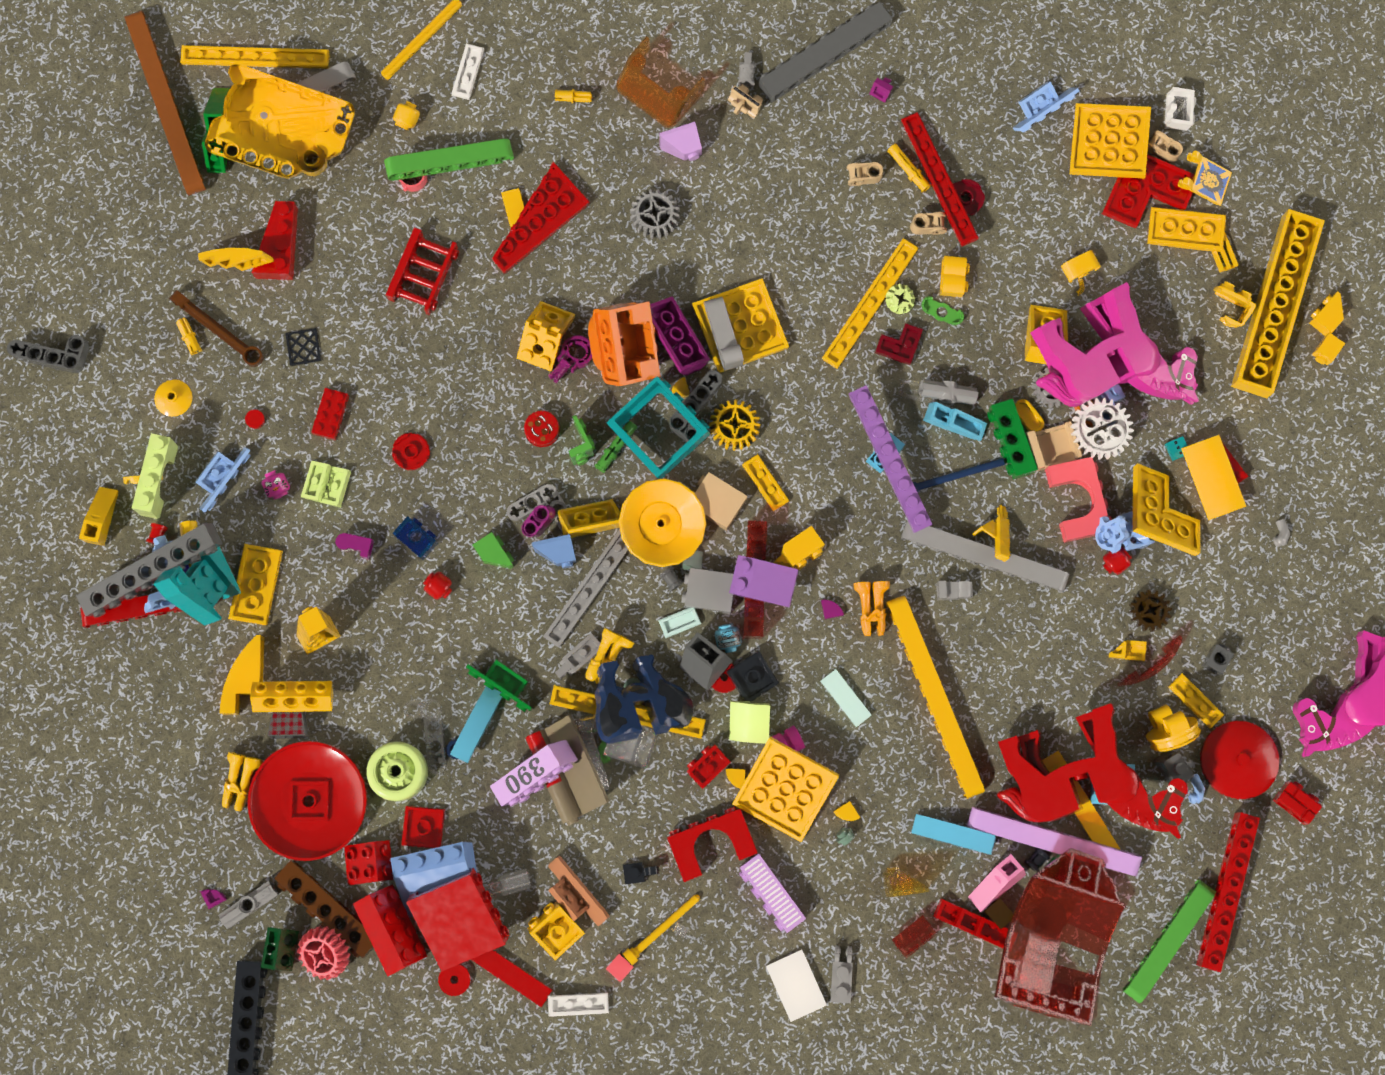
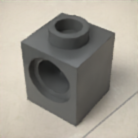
M1223 644L1213 645L1201 666L1216 675H1221L1234 654L1230 652V648ZM1216 653L1222 657L1221 663L1216 662Z

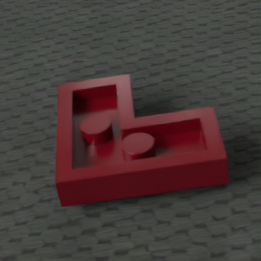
M905 323L899 340L881 334L875 353L910 365L923 329Z

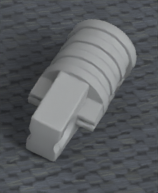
M745 52L744 62L739 63V86L743 84L746 87H753L755 85L756 63H751L752 52Z

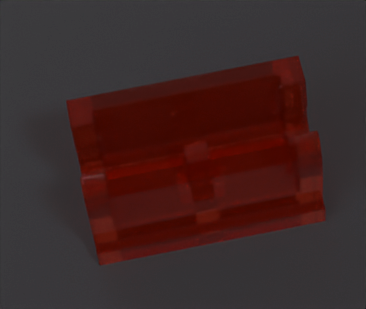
M922 915L894 937L892 942L903 957L907 959L935 937L937 932Z

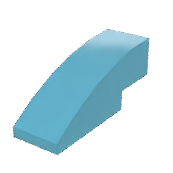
M938 402L929 403L923 421L978 441L982 440L987 426L986 422L956 408L946 407Z

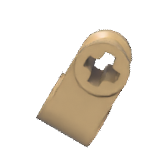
M1154 131L1153 137L1148 143V152L1168 163L1176 162L1183 151L1182 145L1163 132ZM1169 150L1175 151L1176 155L1171 154Z
M878 162L852 163L847 165L850 179L848 180L849 186L876 184L882 179L883 167ZM877 171L879 174L872 176L870 172Z
M944 212L916 214L910 224V229L914 234L918 235L947 233L944 223L946 214ZM916 222H922L924 227L917 226Z

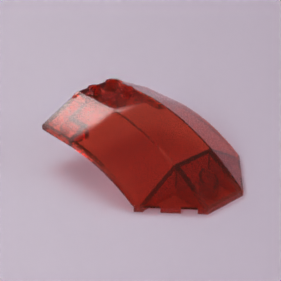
M1069 848L1030 878L1017 904L1007 932L995 998L1010 1005L1045 1016L1091 1026L1104 957L1122 911L1126 908L1124 902L1120 901L1116 893L1118 889L1112 877L1108 876L1104 868L1106 864L1103 859ZM1061 942L1098 955L1099 959L1095 974L1092 975L1057 965L1056 958Z

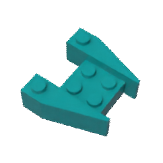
M197 541V544H196V545H197V548L199 549V547H200V542ZM220 546L217 547L218 551L215 553L201 556V560L192 564L186 573L180 566L162 572L153 584L166 600L204 626L222 619L213 608L221 597L227 599L241 593Z

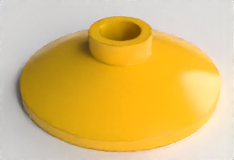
M168 380L162 383L156 390L155 405L164 415L179 416L186 412L192 403L191 389L183 381ZM170 394H175L173 399H169Z

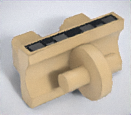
M743 84L739 87L734 86L728 98L731 105L736 107L734 113L738 115L740 112H743L755 119L762 105L763 98L759 95H755L753 98L749 96V89Z

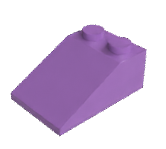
M738 555L729 593L790 608L799 570Z

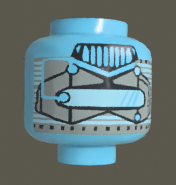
M733 623L718 626V630L715 631L718 649L725 650V653L737 651L736 647L742 643L738 627L734 626Z

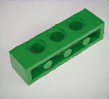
M1009 399L991 405L987 416L990 423H994V436L996 440H1000L1002 446L1000 447V453L1002 458H1006L1008 463L1006 465L1008 475H1012L1014 480L1035 473L1038 469L1014 400ZM1002 418L1007 419L1009 426L1002 425L1000 420ZM1007 436L1014 437L1015 443H1009ZM1013 454H1019L1022 460L1020 462L1015 461Z

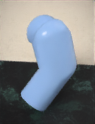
M1194 774L1191 780L1194 791L1188 796V799L1192 804H1199L1203 800L1205 787L1199 775Z

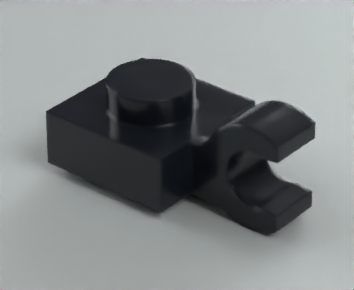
M643 862L623 865L625 885L645 882V876L658 874L657 866L643 868Z

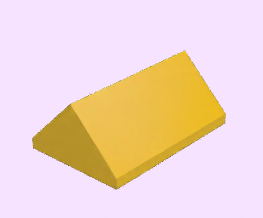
M613 499L558 510L563 535L570 534L571 538L619 528L621 512Z

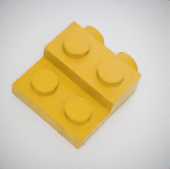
M556 901L554 904H547L543 909L544 913L539 918L537 916L533 917L529 921V927L527 928L531 936L554 960H557L585 934Z

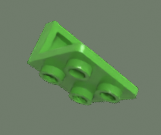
M574 415L572 416L574 425L583 444L568 452L573 465L578 464V466H581L589 461L588 458L594 456L595 444L590 434L586 436L587 430L582 418L578 419Z

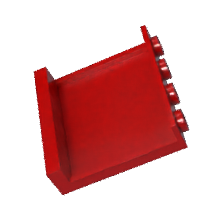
M471 868L468 874L421 894L415 892L406 901L441 971L504 946L509 938L508 928L502 924L500 913L497 908H494L491 902V895L488 890H485L482 885V877L479 873H476L474 868Z

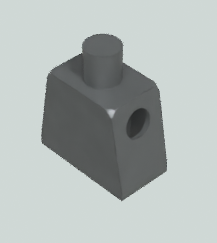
M1169 750L1153 760L1168 784L1175 778L1182 779L1188 783L1194 777V774L1179 752Z

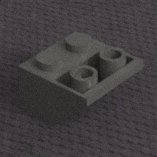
M697 632L685 647L680 669L708 691L732 660Z

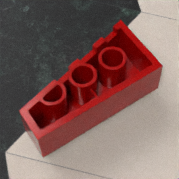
M275 201L259 251H263L271 256L273 262L254 267L251 273L256 279L293 280L298 208L295 202Z

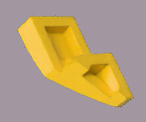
M1126 640L1109 653V658L1145 662L1147 642Z

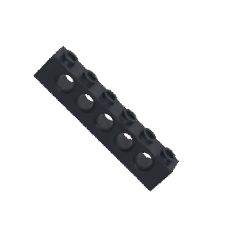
M237 961L227 1075H259V1069L256 1068V1060H259L261 1055V1048H258V1040L262 1038V1027H259L260 1019H263L264 1007H261V1000L265 998L266 994L263 978L267 977L268 971L266 968H261L262 961ZM249 976H253L256 980L253 987H250L247 983ZM248 996L254 1000L252 1007H248L245 1003ZM246 1017H249L252 1020V1026L250 1028H247L244 1025V1019ZM243 1038L250 1040V1047L248 1049L242 1045ZM242 1058L246 1059L249 1063L247 1069H243L240 1065Z

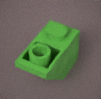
M491 532L472 544L485 564L509 569L514 567L511 563L514 559L509 551L504 552L501 546L504 543L499 535L494 536Z

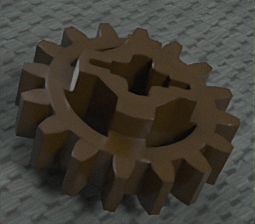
M1147 590L1145 594L1140 592L1138 593L1139 597L1135 596L1132 598L1135 603L1129 604L1133 610L1128 613L1134 615L1131 621H1137L1136 627L1142 625V631H1146L1149 628L1150 632H1153L1155 627L1157 630H1160L1162 625L1168 624L1165 619L1172 617L1168 614L1172 608L1167 607L1170 601L1163 600L1164 594L1158 596L1157 590L1153 594H1151V590ZM1141 603L1142 608L1141 611L1138 612V607ZM1157 607L1152 613L1144 614L1148 609ZM1143 618L1148 619V620L1150 621V623H1147V622H1145V621L1142 620V619H1143Z

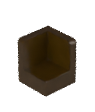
M1001 898L984 912L1000 929L1004 928L1016 917Z

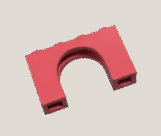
M1088 457L1052 465L1045 469L1050 488L1065 484H1078L1084 487L1091 496L1092 506L1086 516L1062 521L1059 524L1064 543L1095 536L1096 529L1100 524V518L1103 516L1109 517L1112 520L1106 510L1108 509V502L1106 498H1103V484L1098 479V465L1093 458Z

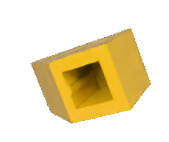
M1338 291L1333 296L1329 294L1322 302L1325 306L1322 309L1317 308L1311 314L1313 319L1309 324L1324 336L1333 333L1344 320L1341 293Z

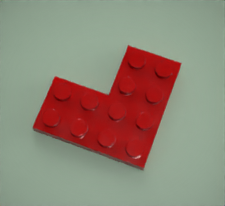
M1147 154L1145 179L1117 177L1102 215L1136 229L1150 197L1177 209L1185 210L1193 192L1178 187V182L1185 177L1193 181L1195 174Z

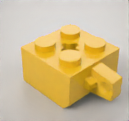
M810 526L783 545L781 556L773 563L801 570L806 566L807 560L811 558L814 561L822 555L825 544L814 528Z

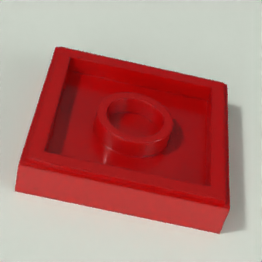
M406 806L401 845L425 848L441 847L445 809Z

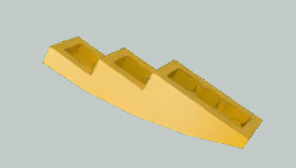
M223 248L198 253V260L209 267L220 265L225 269L236 267L241 271L273 262V258L265 252L249 248Z

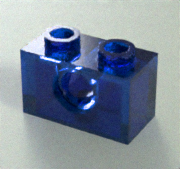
M407 516L392 534L420 559L424 560L438 545V542L435 540L437 536L430 530L424 531L421 528L423 524L415 517L411 519ZM415 533H421L422 536L419 541H412V536Z

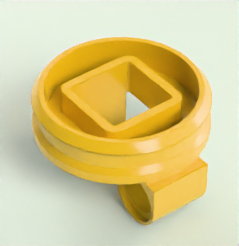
M1167 704L1148 712V717L1154 728L1147 733L1146 739L1150 742V748L1154 751L1162 752L1180 748L1191 743L1200 735L1201 729L1198 727V721L1195 717H1185L1182 711L1173 714Z

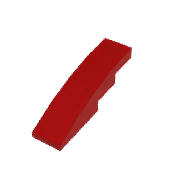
M940 899L933 915L934 918L1009 952L1017 935L1014 931L1005 927L1000 929L994 922L944 899Z

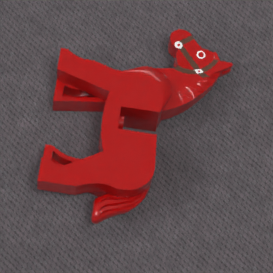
M1112 703L1075 717L1095 757L1071 762L1051 773L1046 769L1041 759L1040 743L1042 735L1039 730L998 742L1007 770L1018 783L1020 790L1016 787H1010L999 791L997 797L1007 803L1018 816L1031 822H1052L1083 810L1073 779L1081 781L1087 779V774H1089L1099 803H1107L1115 812L1132 823L1154 831L1170 832L1180 839L1181 835L1178 827L1183 822L1181 818V805L1189 789L1185 781L1175 778L1169 782L1167 790L1160 791L1154 796L1148 794L1137 773L1118 756L1117 738L1113 726L1115 709Z

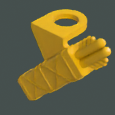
M999 505L997 508L998 517L995 519V522L991 520L972 535L976 536L984 531L995 538V557L1006 562L1010 558L1009 519H1006L1008 518L1006 507Z

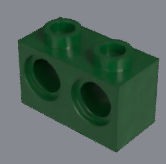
M268 927L261 968L292 971L299 931Z

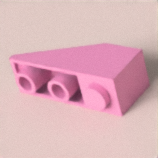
M1010 854L989 873L968 898L980 912L984 911L1026 875L1024 868Z

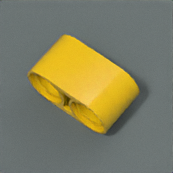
M1092 250L1061 265L1069 283L1101 267Z

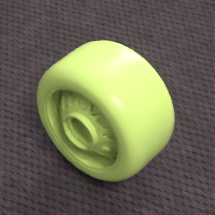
M389 742L380 746L371 755L367 764V779L370 787L377 795L390 801L399 802L413 798L422 790L428 776L427 762L423 754L417 748L405 742ZM394 766L401 768V773L397 777L392 775V768Z

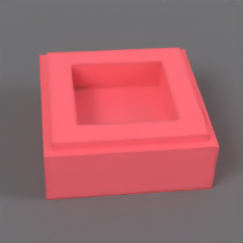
M618 954L606 970L621 982L633 969V966L623 956Z

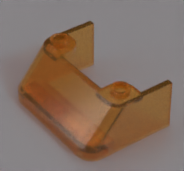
M646 36L628 57L617 80L616 88L622 96L662 126L671 128L679 122L703 93L705 79L701 77L691 91L684 86H677L668 93L642 73L646 65L644 56L650 50L649 38Z

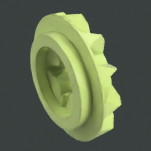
M897 284L887 291L886 304L892 312L905 314L914 306L916 297L908 285ZM902 293H904L903 299H905V301L907 302L903 301L898 305L899 299L896 298V296H900Z

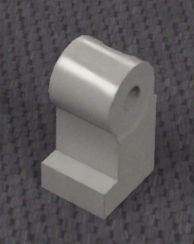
M938 581L936 583L937 601L973 598L971 581Z

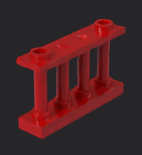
M414 227L385 294L387 299L393 302L396 301V298L400 297L424 305L425 313L430 315L431 311H435L438 301L436 299L453 260L456 261L459 255L457 244L452 242L449 249L425 240L421 229ZM418 247H425L446 255L443 265L417 256L416 251ZM416 263L439 272L436 282L410 273V265ZM409 280L431 288L432 291L429 298L426 299L403 290V282Z

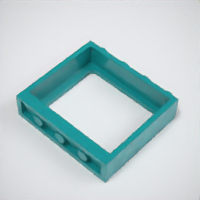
M656 376L606 423L656 478L662 479L702 443L710 433L707 430L709 428L707 423L703 419L699 421L695 417L697 413L690 405L686 407L682 403L684 399L677 392L673 394L669 389L671 385L664 378L660 380ZM663 394L694 427L696 434L662 466L657 467L623 430V426L655 396Z

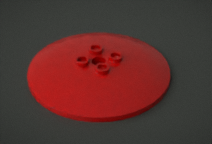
M320 742L293 743L271 754L256 771L248 792V814L258 838L273 852L285 858L298 861L323 859L344 848L358 832L366 812V786L356 764L339 749ZM309 795L314 798V804L311 807H307L304 804V799Z

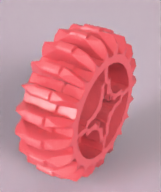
M319 926L310 929L302 936L298 944L297 952L301 954L298 959L303 961L302 966H306L307 972H312L313 977L318 976L320 980L324 978L329 980L339 976L350 962L348 958L351 954L347 952L349 946L344 944L346 939L342 940L340 938L341 933L336 934L335 928L329 930L328 926L323 928Z

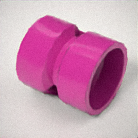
M794 725L787 728L783 735L777 733L772 736V738L796 751L805 748L804 742Z

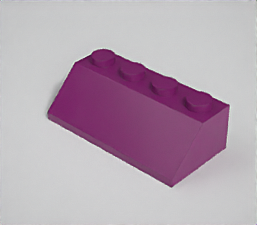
M673 296L650 304L655 331L679 372L687 376L700 371L710 361V358Z

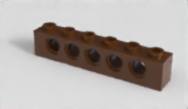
M290 860L274 878L278 881L276 885L284 892L288 890L292 894L291 899L298 905L302 903L307 908L305 911L311 917H317L322 921L320 923L322 927L328 926L329 930L335 928L336 934L341 933L340 938L342 940L346 939L345 943L351 947L349 951L355 957L359 958L361 956L364 958L373 949L361 920L297 862ZM296 878H299L302 882V886L298 890L293 886ZM311 891L315 892L317 896L313 903L308 900V894ZM326 904L331 907V913L328 916H325L322 912V908ZM339 918H343L346 921V926L343 929L337 926ZM354 931L359 932L361 935L359 942H354L351 938Z

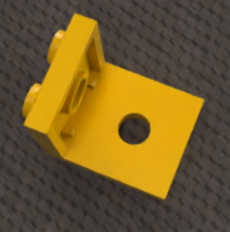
M540 301L526 320L517 359L552 372L562 337L573 322L575 314ZM535 345H541L543 347V351L537 350Z

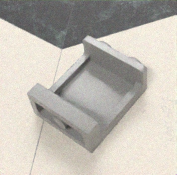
M690 568L689 573H685L684 584L688 585L687 592L683 591L681 603H685V608H697L730 614L733 594L729 593L733 574Z

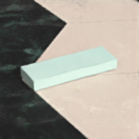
M836 669L820 681L855 727L871 716V713Z

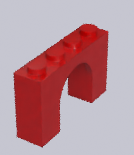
M735 807L725 810V815L718 817L717 814L707 817V822L699 824V821L687 825L689 829L682 832L680 828L669 832L670 836L667 839L684 882L702 875L694 854V844L698 836L707 830L715 829L724 832L730 838L738 860L758 853L741 809L736 810Z

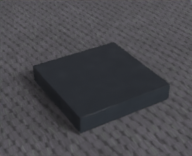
M759 650L726 671L744 701L752 702L779 684Z

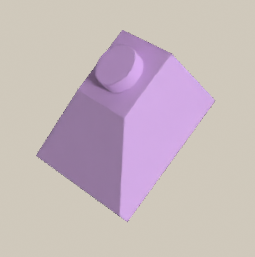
M695 122L659 133L661 150L682 160L689 159V161H694L702 155V147Z

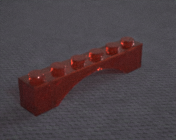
M748 521L746 557L765 561L767 521ZM744 597L743 638L762 639L764 602Z

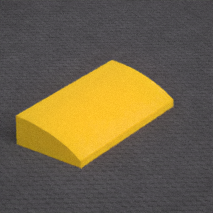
M1220 435L1181 448L1208 520L1246 507Z

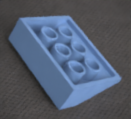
M460 842L390 858L393 878L409 918L413 917L406 901L411 894L415 892L421 894L468 874L471 868H474L477 873L472 842Z

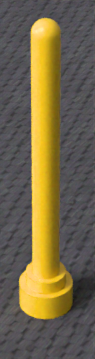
M693 895L635 948L626 949L622 953L632 966L638 961L637 958L640 957L639 954L700 900L699 895Z

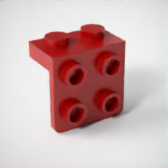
M390 840L345 846L347 883L349 885L393 880Z

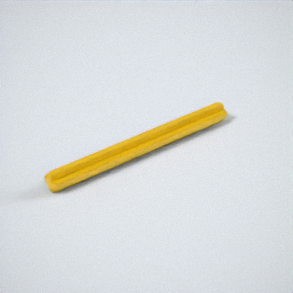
M452 0L381 71V75L389 80L462 7L460 0Z

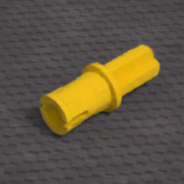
M556 89L555 101H567L572 104L574 102L590 103L592 101V93L575 91V89Z
M181 318L177 320L176 324L183 336L181 339L185 341L190 354L195 355L198 353L197 351L201 352L202 349L195 337L196 333L192 331L187 319Z

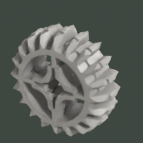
M650 189L649 194L643 191L642 198L637 196V202H632L633 208L630 209V214H632L630 220L634 221L632 226L634 228L638 227V233L643 231L644 237L648 233H650L651 239L654 238V234H657L658 239H660L661 233L667 237V229L673 232V226L678 225L677 220L680 219L678 214L680 208L676 207V200L672 201V195L666 197V191L660 194L659 189H656V193H652ZM656 201L665 204L668 208L658 206ZM650 202V207L640 213L642 207ZM653 207L654 210L657 211V221L655 219V216H653L652 214ZM666 215H670L669 219L660 225V220L666 217ZM644 219L645 221H651L654 224V226H650L644 223L642 220Z

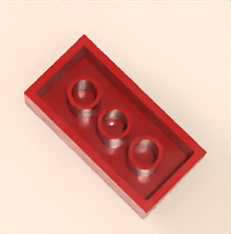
M393 885L371 893L353 903L387 977L428 957Z

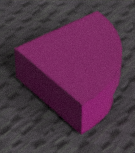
M821 600L824 619L844 616L838 604L830 600Z
M206 889L200 891L208 909L228 900L218 890Z

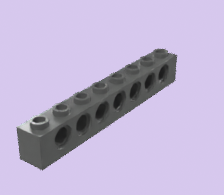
M203 523L79 593L76 597L85 616L100 617L106 613L105 610L120 606L121 601L136 597L137 592L152 588L153 583L162 572L177 566L184 570L185 565L199 562L201 556L205 554L210 555L218 551L217 547L223 545L214 524ZM197 541L200 542V547H199V549L197 548V545H196V544H197ZM181 550L184 552L183 558L180 555ZM165 559H167V562H168L167 567L165 566V563H164V562H165Z

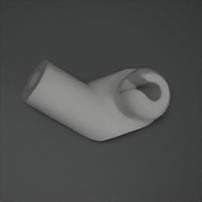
M1285 519L1276 521L1279 535L1273 539V542L1277 547L1285 546L1290 537Z

